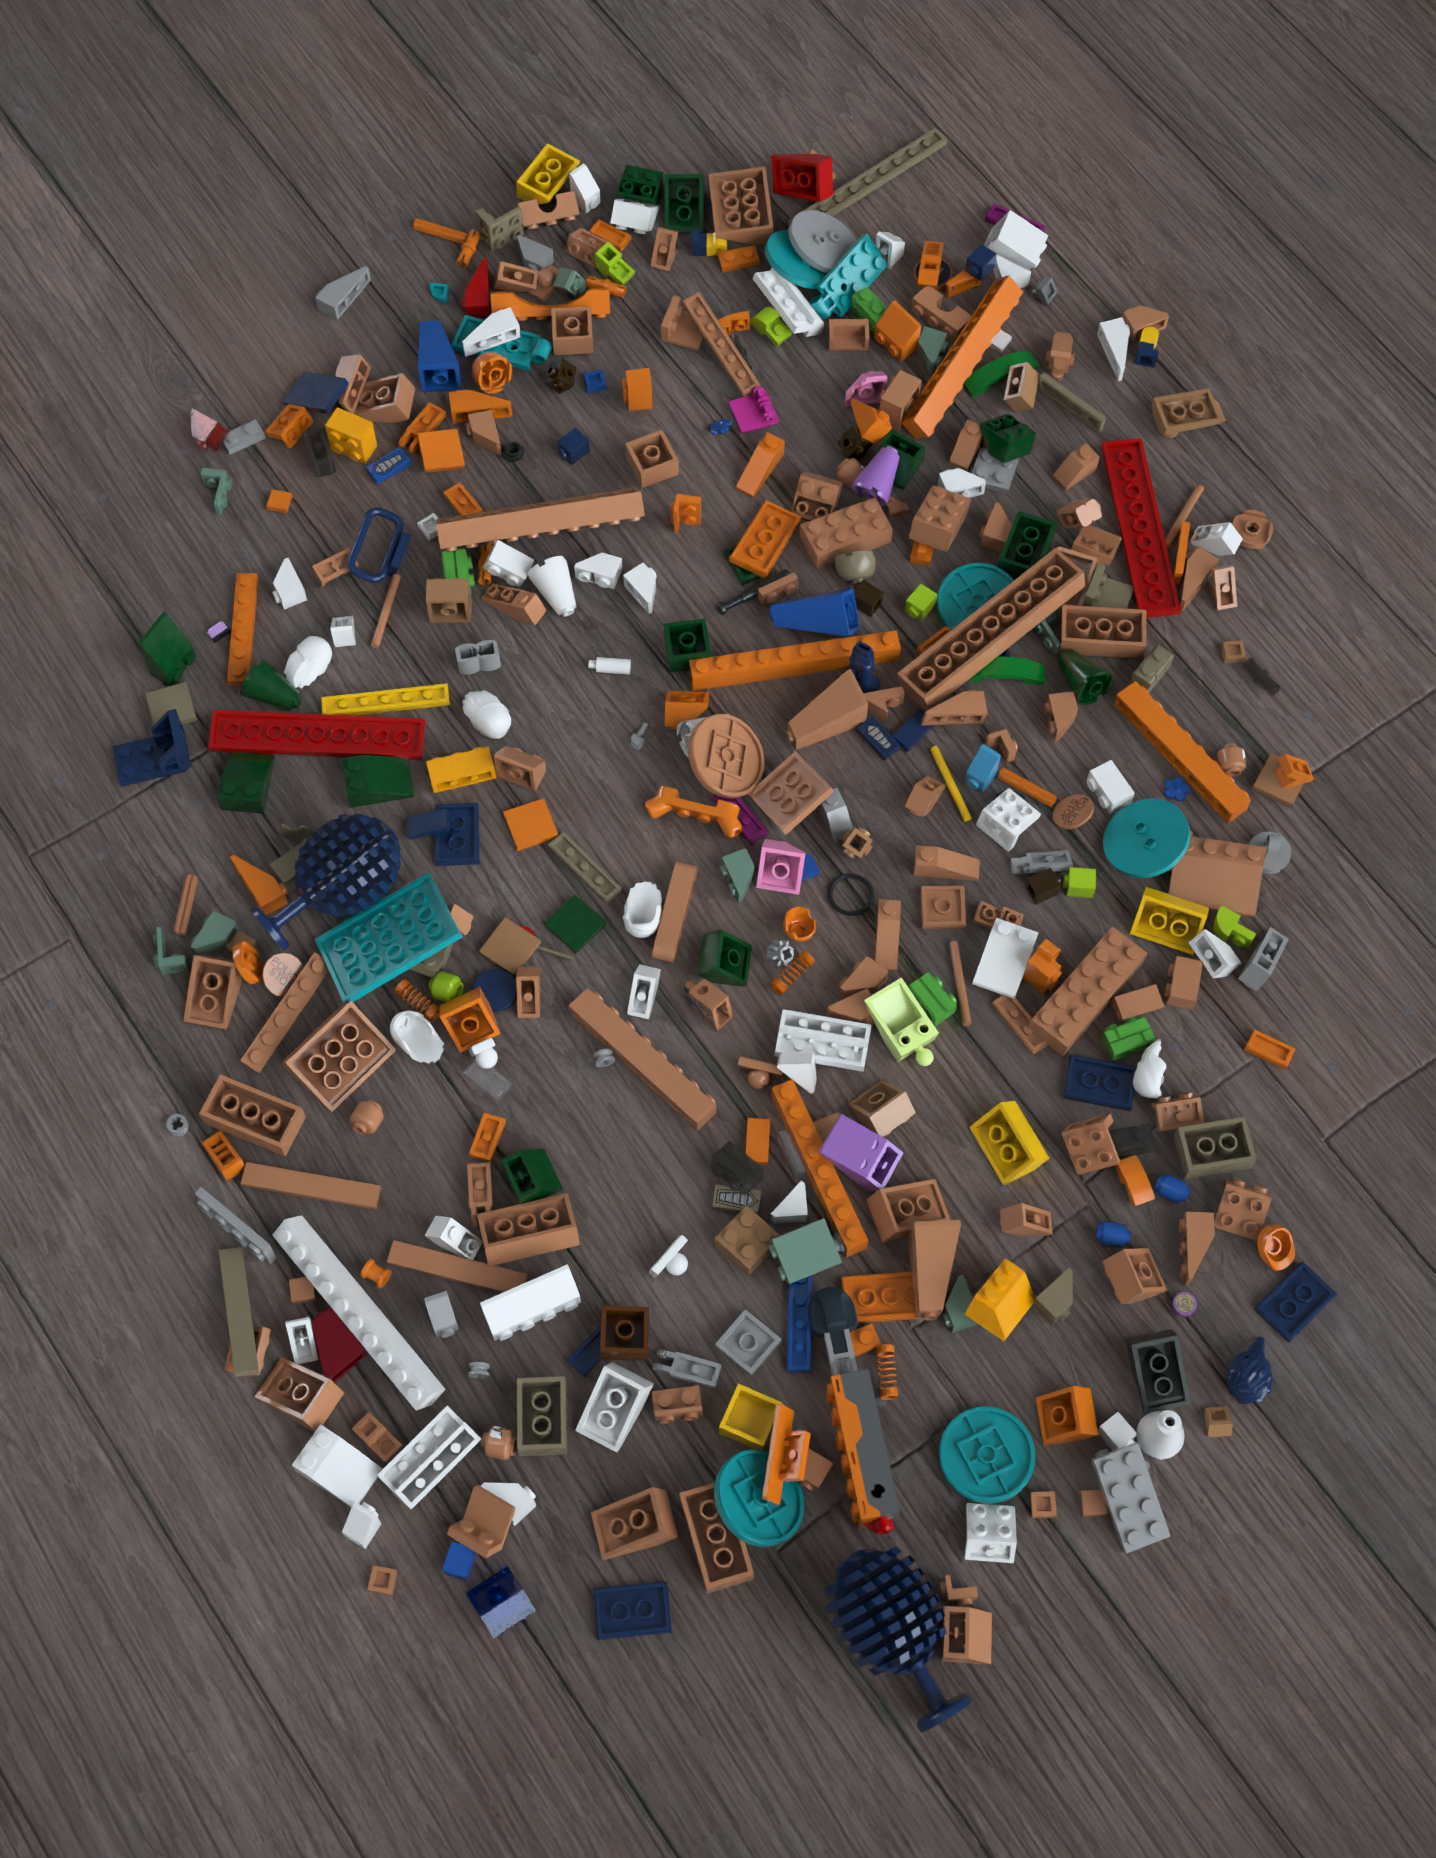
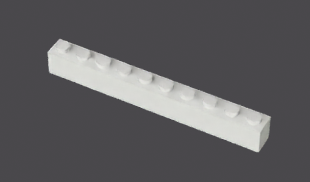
M301 1215L285 1219L272 1236L413 1408L417 1411L433 1405L445 1391L443 1385Z

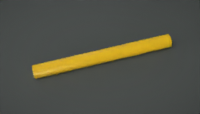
M933 746L930 751L964 822L969 821L972 817L938 746Z

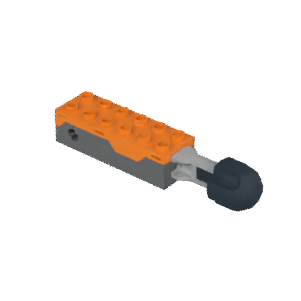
M826 1287L812 1296L808 1305V1316L813 1335L818 1338L824 1337L832 1376L830 1384H827L826 1398L828 1405L832 1404L833 1406L832 1413L830 1414L832 1426L838 1429L835 1439L837 1450L843 1453L842 1460L840 1461L843 1475L847 1474L848 1477L847 1484H845L847 1497L853 1500L852 1508H850L853 1523L857 1522L858 1529L868 1528L876 1535L886 1534L893 1531V1522H897L900 1510L869 1369L858 1371L850 1332L854 1331L858 1326L856 1310L851 1297L840 1288ZM872 1494H877L880 1498H875Z

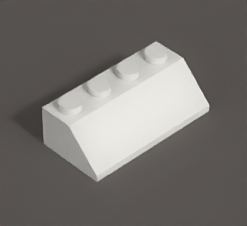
M567 1264L481 1302L480 1305L494 1341L498 1339L502 1341L510 1338L513 1332L532 1328L535 1325L534 1323L540 1320L548 1321L553 1319L558 1312L563 1310L568 1312L575 1309L581 1303V1299Z

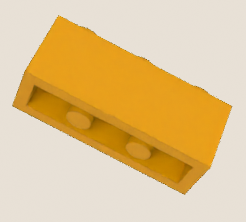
M489 746L484 748L477 747L471 751L456 752L451 756L435 757L430 761H426L434 793L496 779L495 767Z

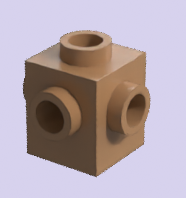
M859 827V829L852 828L851 831L847 829L840 839L843 841L841 846L845 848L843 853L852 859L855 856L861 858L862 855L866 857L873 847L870 845L873 841L869 838L870 833L862 827ZM853 839L859 840L860 844L858 847L852 845Z

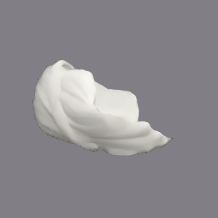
M318 636L305 638L297 645V649L288 658L284 671L286 674L285 679L295 688L299 687L302 689L305 685L309 686L317 676L325 672L331 661L332 650L329 643Z
M485 690L469 692L465 695L462 709L464 714L470 719L473 727L488 738H502L511 726V717L508 709L500 703L496 696Z
M644 881L636 883L634 888H630L622 919L624 920L626 931L632 936L646 938L653 935L658 929L662 897L656 884Z
M407 1010L398 1013L392 1019L390 1024L392 1038L413 1060L429 1064L430 1062L436 1063L440 1059L444 1050V1042L441 1041L435 1029L424 1018L423 1014Z
M1161 1039L1151 1043L1145 1049L1142 1060L1138 1062L1134 1074V1089L1139 1095L1146 1098L1157 1099L1162 1095L1160 1086L1164 1081L1163 1073L1166 1069V1063L1158 1057L1162 1048L1160 1046Z

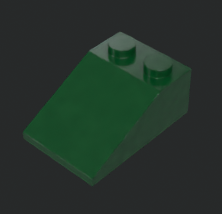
M703 174L664 175L665 228L678 231V234L692 233V229H700V233H704Z
M165 612L159 616L138 643L150 675L169 686L180 680L183 671L195 660L196 654L192 644Z
M242 752L231 753L221 777L217 796L221 810L264 814L274 765V755Z
M373 755L342 758L350 808L414 797L409 760L400 757Z

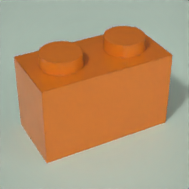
M650 369L625 370L626 379H622L624 403H628L629 411L653 409Z

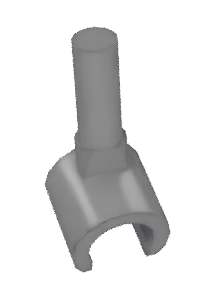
M643 722L637 734H633L631 737L630 745L636 750H640L645 743V740L641 737L648 726L646 722Z

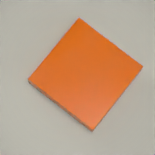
M458 429L417 434L425 473L465 468Z
M544 798L503 811L517 851L553 840L558 836Z

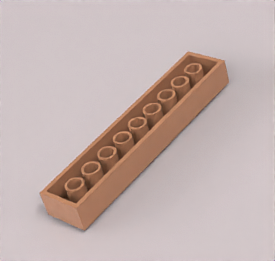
M638 487L435 519L440 549H445L447 552L457 550V546L465 545V548L477 547V543L481 542L491 545L500 539H506L507 542L516 541L518 536L526 535L527 538H535L539 536L538 533L547 532V535L558 534L559 530L567 529L568 532L580 530V526L596 528L600 527L599 523L605 522L608 525L619 524L620 520L628 519V522L639 521L640 517L645 516L641 491Z
M1057 548L1053 549L897 673L899 686H903L904 691L925 711L935 707L1085 587L1084 572Z

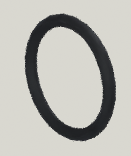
M844 874L832 882L828 890V898L830 904L837 912L847 916H856L870 908L874 900V890L866 878L857 874ZM855 878L862 881L868 887L870 898L865 907L858 911H846L836 905L833 900V889L841 880Z

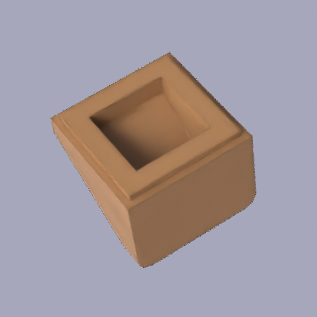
M1228 1406L1204 1408L1208 1437L1230 1436L1232 1434L1233 1422Z

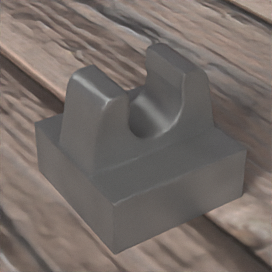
M1045 276L1041 282L1037 283V288L1032 289L1031 292L1034 298L1040 299L1042 305H1049L1058 293L1052 277Z

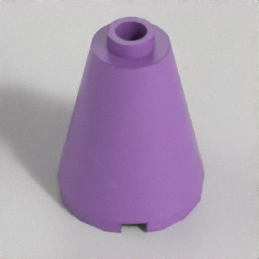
M890 446L881 448L851 485L852 491L860 497L862 495L866 496L867 500L876 497L880 506L887 505L900 458L897 454L898 451Z

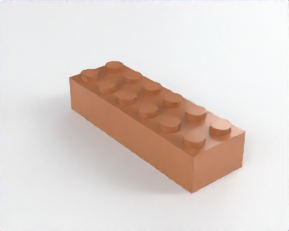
M1112 926L1031 1019L1028 1028L1033 1031L1032 1033L1042 1041H1046L1049 1047L1063 1057L1139 969L1148 953Z

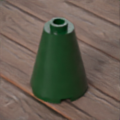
M1073 649L1064 650L1060 653L1057 664L1071 690L1074 691L1076 699L1082 705L1093 704L1098 701L1096 697L1100 694L1104 696L1112 685L1113 677L1107 669Z
M259 658L257 661L261 663L258 666L253 665L242 684L246 688L244 692L240 690V695L289 711L293 708L297 709L302 701L301 693L266 660Z

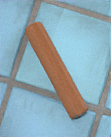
M187 874L185 876L173 930L175 935L185 936L187 933L198 883L196 875Z

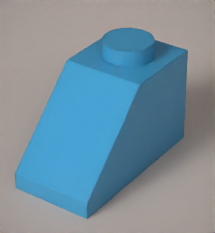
M985 744L980 747L965 777V783H967L968 787L980 793H983L996 777L1001 758L1000 754Z

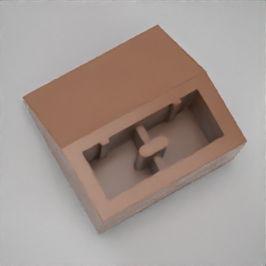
M806 471L803 472L799 478L791 512L808 520H814L835 512L844 482Z
M944 1606L946 1616L942 1619V1627L945 1626L947 1634L941 1638V1662L991 1665L992 1613L970 1607Z

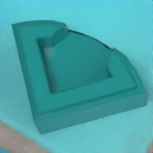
M430 282L432 297L439 303L447 304L450 290L449 284Z

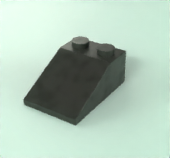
M1170 1329L1127 1338L1126 1345L1144 1414L1191 1405L1178 1335Z

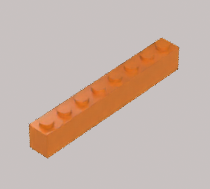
M1135 681L1116 695L1114 706L1227 824L1248 809L1251 802L1249 795L1235 784L1230 775H1226L1219 764L1206 754L1201 745H1197L1193 741L1190 734L1177 724L1173 716L1168 715L1164 711L1162 705L1148 694L1144 686H1140Z
M793 1079L772 1087L771 1098L834 1233L837 1232L843 1242L845 1257L866 1250L869 1240L833 1164L819 1153L823 1145L822 1140Z

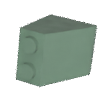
M824 1218L770 1240L772 1245L768 1246L772 1258H777L780 1267L777 1268L782 1281L786 1280L787 1284L842 1263Z

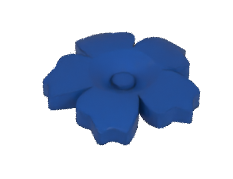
M718 420L716 423L711 424L708 430L712 435H716L718 432L724 434V432L729 430L732 421Z
M1174 778L1173 782L1167 779L1164 783L1166 790L1164 794L1167 798L1174 799L1175 797L1176 801H1183L1186 796L1185 794L1190 793V787L1187 784H1183V778Z

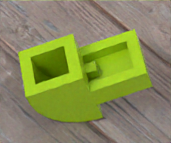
M609 242L595 253L594 260L596 266L605 278L610 276L617 284L624 285L635 275L636 271L621 259L622 254Z
M765 307L750 319L751 325L761 336L765 334L776 347L792 335V331L782 322L779 313L772 307Z
M1221 905L1213 922L1215 936L1225 943L1229 938L1235 945L1249 949L1256 933L1238 924L1241 916Z

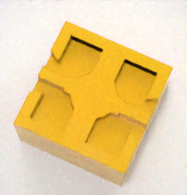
M738 1383L720 1423L719 1434L750 1448L764 1451L773 1430L777 1404H782V1402Z

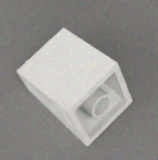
M1010 210L991 229L984 246L997 253V255L1030 270L1038 266L1041 260L1039 256L1047 246L1045 242L1048 235Z

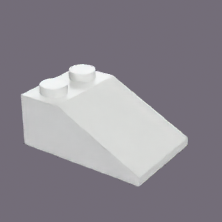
M996 918L972 984L1015 999L1027 961L1030 959L1035 946L1038 932Z
M613 1362L605 1365L575 1431L618 1452L640 1414L654 1383Z
M321 1424L292 1464L296 1472L351 1508L355 1502L360 1504L378 1478L377 1475L383 1470L371 1459Z

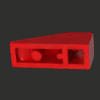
M483 258L465 290V299H462V311H466L468 316L475 318H488L491 315L487 258Z

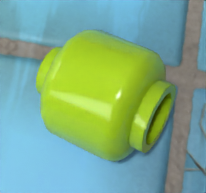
M439 972L429 981L431 995L436 1000L448 1002L461 996L463 993L464 985L457 975Z

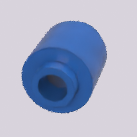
M1161 1174L1154 1188L1155 1191L1159 1192L1158 1195L1177 1204L1181 1201L1185 1202L1191 1191L1187 1188L1188 1183L1169 1174L1167 1176Z
M1104 1221V1223L1098 1222L1095 1241H1100L1104 1245L1123 1248L1124 1243L1129 1244L1131 1230H1127L1126 1224Z

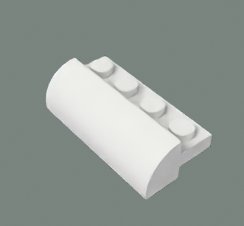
M773 268L770 271L754 274V282L794 334L803 332L806 337L822 333L824 322L795 284L780 276Z
M783 1009L774 1056L779 1057L781 1053L814 1052L816 1064L864 1072L872 1025Z
M446 1406L377 1476L411 1510L481 1438Z

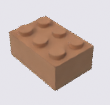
M933 485L913 518L909 539L947 552L966 519L971 498Z

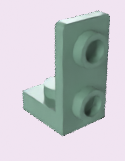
M202 468L201 478L204 486L210 488L218 487L214 506L217 515H222L223 508L227 506L226 495L227 491L231 490V479L228 478L226 470Z
M1060 607L1034 627L1035 632L1043 637L1045 647L1051 650L1054 655L1059 652L1060 642L1049 626L1058 622L1061 613Z
M161 926L156 927L157 934L153 935L154 946L158 948V955H154L156 968H160L162 975L190 972L189 963L185 955L173 954L166 957L165 934Z

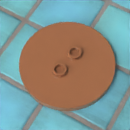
M715 714L699 722L693 729L688 742L689 762L696 778L708 791L722 798L734 799L750 793L760 783L765 765L764 753L756 734L745 722L731 715Z

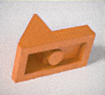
M1288 754L1278 757L1281 765L1276 769V774L1283 788L1314 780L1307 761Z

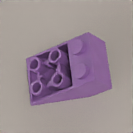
M843 1114L839 1115L819 1150L822 1156L867 1192L885 1188L903 1155V1152L890 1141Z

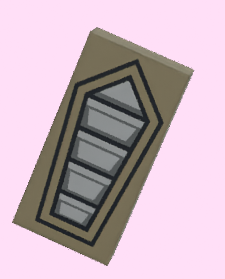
M715 1185L712 1209L741 1212L747 1205L758 1215L761 1190Z

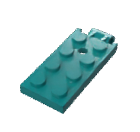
M863 234L816 286L821 294L815 296L809 304L822 320L829 317L832 312L838 318H841L851 307L852 295L865 287H869L888 266L868 234Z
M465 315L451 344L452 350L464 353L462 341L485 320ZM520 330V338L472 354V356L479 357L486 352H496L504 356L511 363L512 367L530 371L531 366L529 364L531 361L540 365L546 363L552 349V344L548 340L543 339L541 335ZM512 347L518 348L516 350H511Z

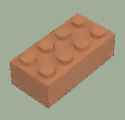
M876 497L801 524L800 539L816 570L834 564V558L840 554L846 553V556L854 551H870L891 543L893 529Z
M1062 605L1059 617V654L1064 650L1073 649L1085 656L1143 659L1146 649V610Z
M221 1074L199 1113L204 1124L286 1157L306 1118L301 1107Z
M715 1483L679 1493L680 1503L707 1594L754 1580V1572L745 1542L737 1538L726 1527L718 1513L714 1498Z

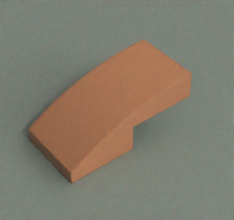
M370 1412L352 1428L356 1435L386 1465L404 1449V1446Z

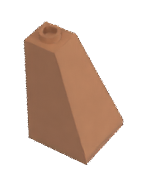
M851 669L843 673L788 722L786 737L790 744L793 743L796 750L852 730L866 722L868 702Z
M961 1220L914 1222L907 1241L916 1318L934 1320L940 1316L943 1310Z

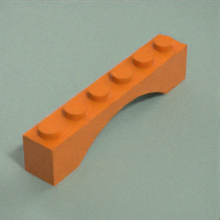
M609 287L589 288L576 299L558 305L531 303L518 297L512 291H496L490 294L492 313L511 307L517 321L528 320V317H536V320H546L548 316H552L551 308L591 306V314H595L596 318L606 317V314H610Z

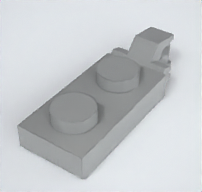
M1068 850L1026 853L1024 857L1011 858L1010 864L1012 874L1039 873L1050 867L1053 872L1069 871V868L1073 867Z

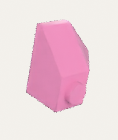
M883 371L862 373L846 391L845 407L851 406V398L867 405L880 403V394L883 390L886 391L887 375Z

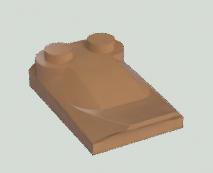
M1210 388L1155 397L1152 401L1153 417L1159 432L1166 438H1174L1178 435V432L1217 425L1226 421L1219 402L1213 398Z

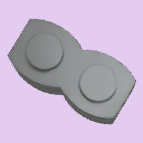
M484 640L476 645L462 644L455 648L459 674L470 675L480 670L493 671L501 667L498 645L495 640Z

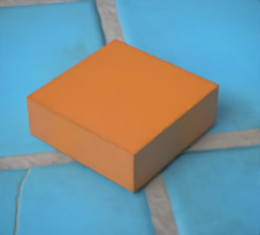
M272 489L267 503V510L288 513L293 497L292 493Z

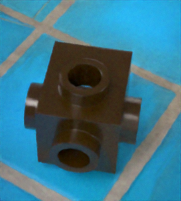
M560 358L549 364L546 371L545 384L559 394L570 390L575 383L574 379L577 368L565 359Z
M855 426L844 432L842 438L837 442L844 457L857 460L864 457L867 450L874 444L862 438L859 428Z

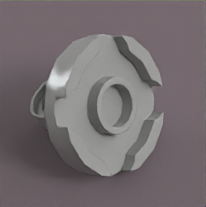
M1261 832L1255 835L1249 842V845L1266 847L1262 873L1275 874L1288 865L1292 853L1291 847L1287 840L1278 833Z

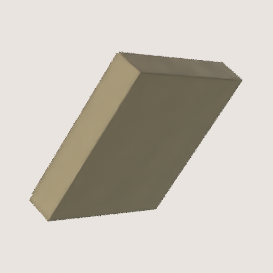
M187 682L145 693L154 725L168 710L173 709L177 710L182 725L198 721Z

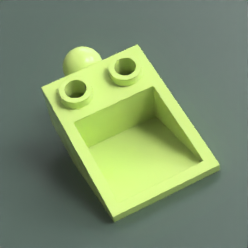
M902 978L864 1000L885 1045L897 1062H900L916 1052L915 1058L919 1065L928 1066L933 1062V1053L923 1047L935 1040L939 1032ZM902 1038L908 1039L906 1044L902 1043Z

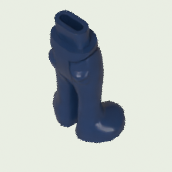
M857 642L852 648L849 666L843 673L851 669L863 693L878 691L880 680L876 675L872 674L875 664L874 651L871 646L863 642Z

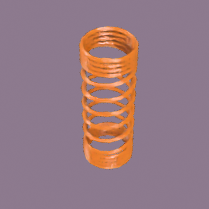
M802 951L798 954V958H794V962H790V966H786V970H782V974H778V978H774L770 982L771 988L777 994L783 995L789 989L786 983L779 979V976H783L789 985H793L792 981L783 975L784 971L787 972L792 980L797 981L796 977L787 970L788 967L791 968L796 976L801 977L800 973L791 966L792 963L796 965L799 971L805 973V970L796 963V959L806 969H809L815 963L814 958L807 951Z
M406 979L402 980L396 986L395 993L399 997H403V1000L407 1001L409 1005L412 1004L411 1006L416 1008V1012L422 1014V1011L429 1006L431 1000L426 1001L421 1010L418 1011L417 1008L424 1003L426 996L420 999L422 996V992L415 996L412 1003H409V999L418 990L414 989L408 996V999H404V996L413 989V985ZM419 1000L417 1006L413 1007V1003ZM432 1004L423 1016L425 1015V1019L429 1022H433L438 1018L440 1008Z
M878 1345L876 1347V1355L879 1357L877 1362L880 1364L877 1368L880 1369L878 1374L881 1376L878 1380L882 1382L879 1384L881 1388L879 1391L880 1398L883 1400L898 1398V1387L884 1388L881 1385L884 1383L892 1384L897 1381L880 1380L883 1377H895L896 1374L882 1375L880 1372L893 1371L896 1368L889 1367L883 1369L879 1367L882 1364L896 1363L895 1361H879L881 1358L895 1357V1355H892L895 1353L894 1345Z

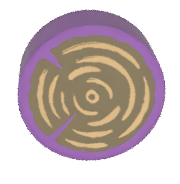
M1187 1292L1177 1294L1172 1301L1173 1311L1181 1317L1192 1315L1197 1307L1195 1297Z

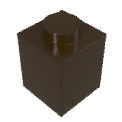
M862 580L858 586L855 585L853 587L856 606L859 611L872 617L883 603L884 592Z
M1050 867L1028 877L1025 888L1036 905L1058 895L1062 882L1057 873L1054 874Z

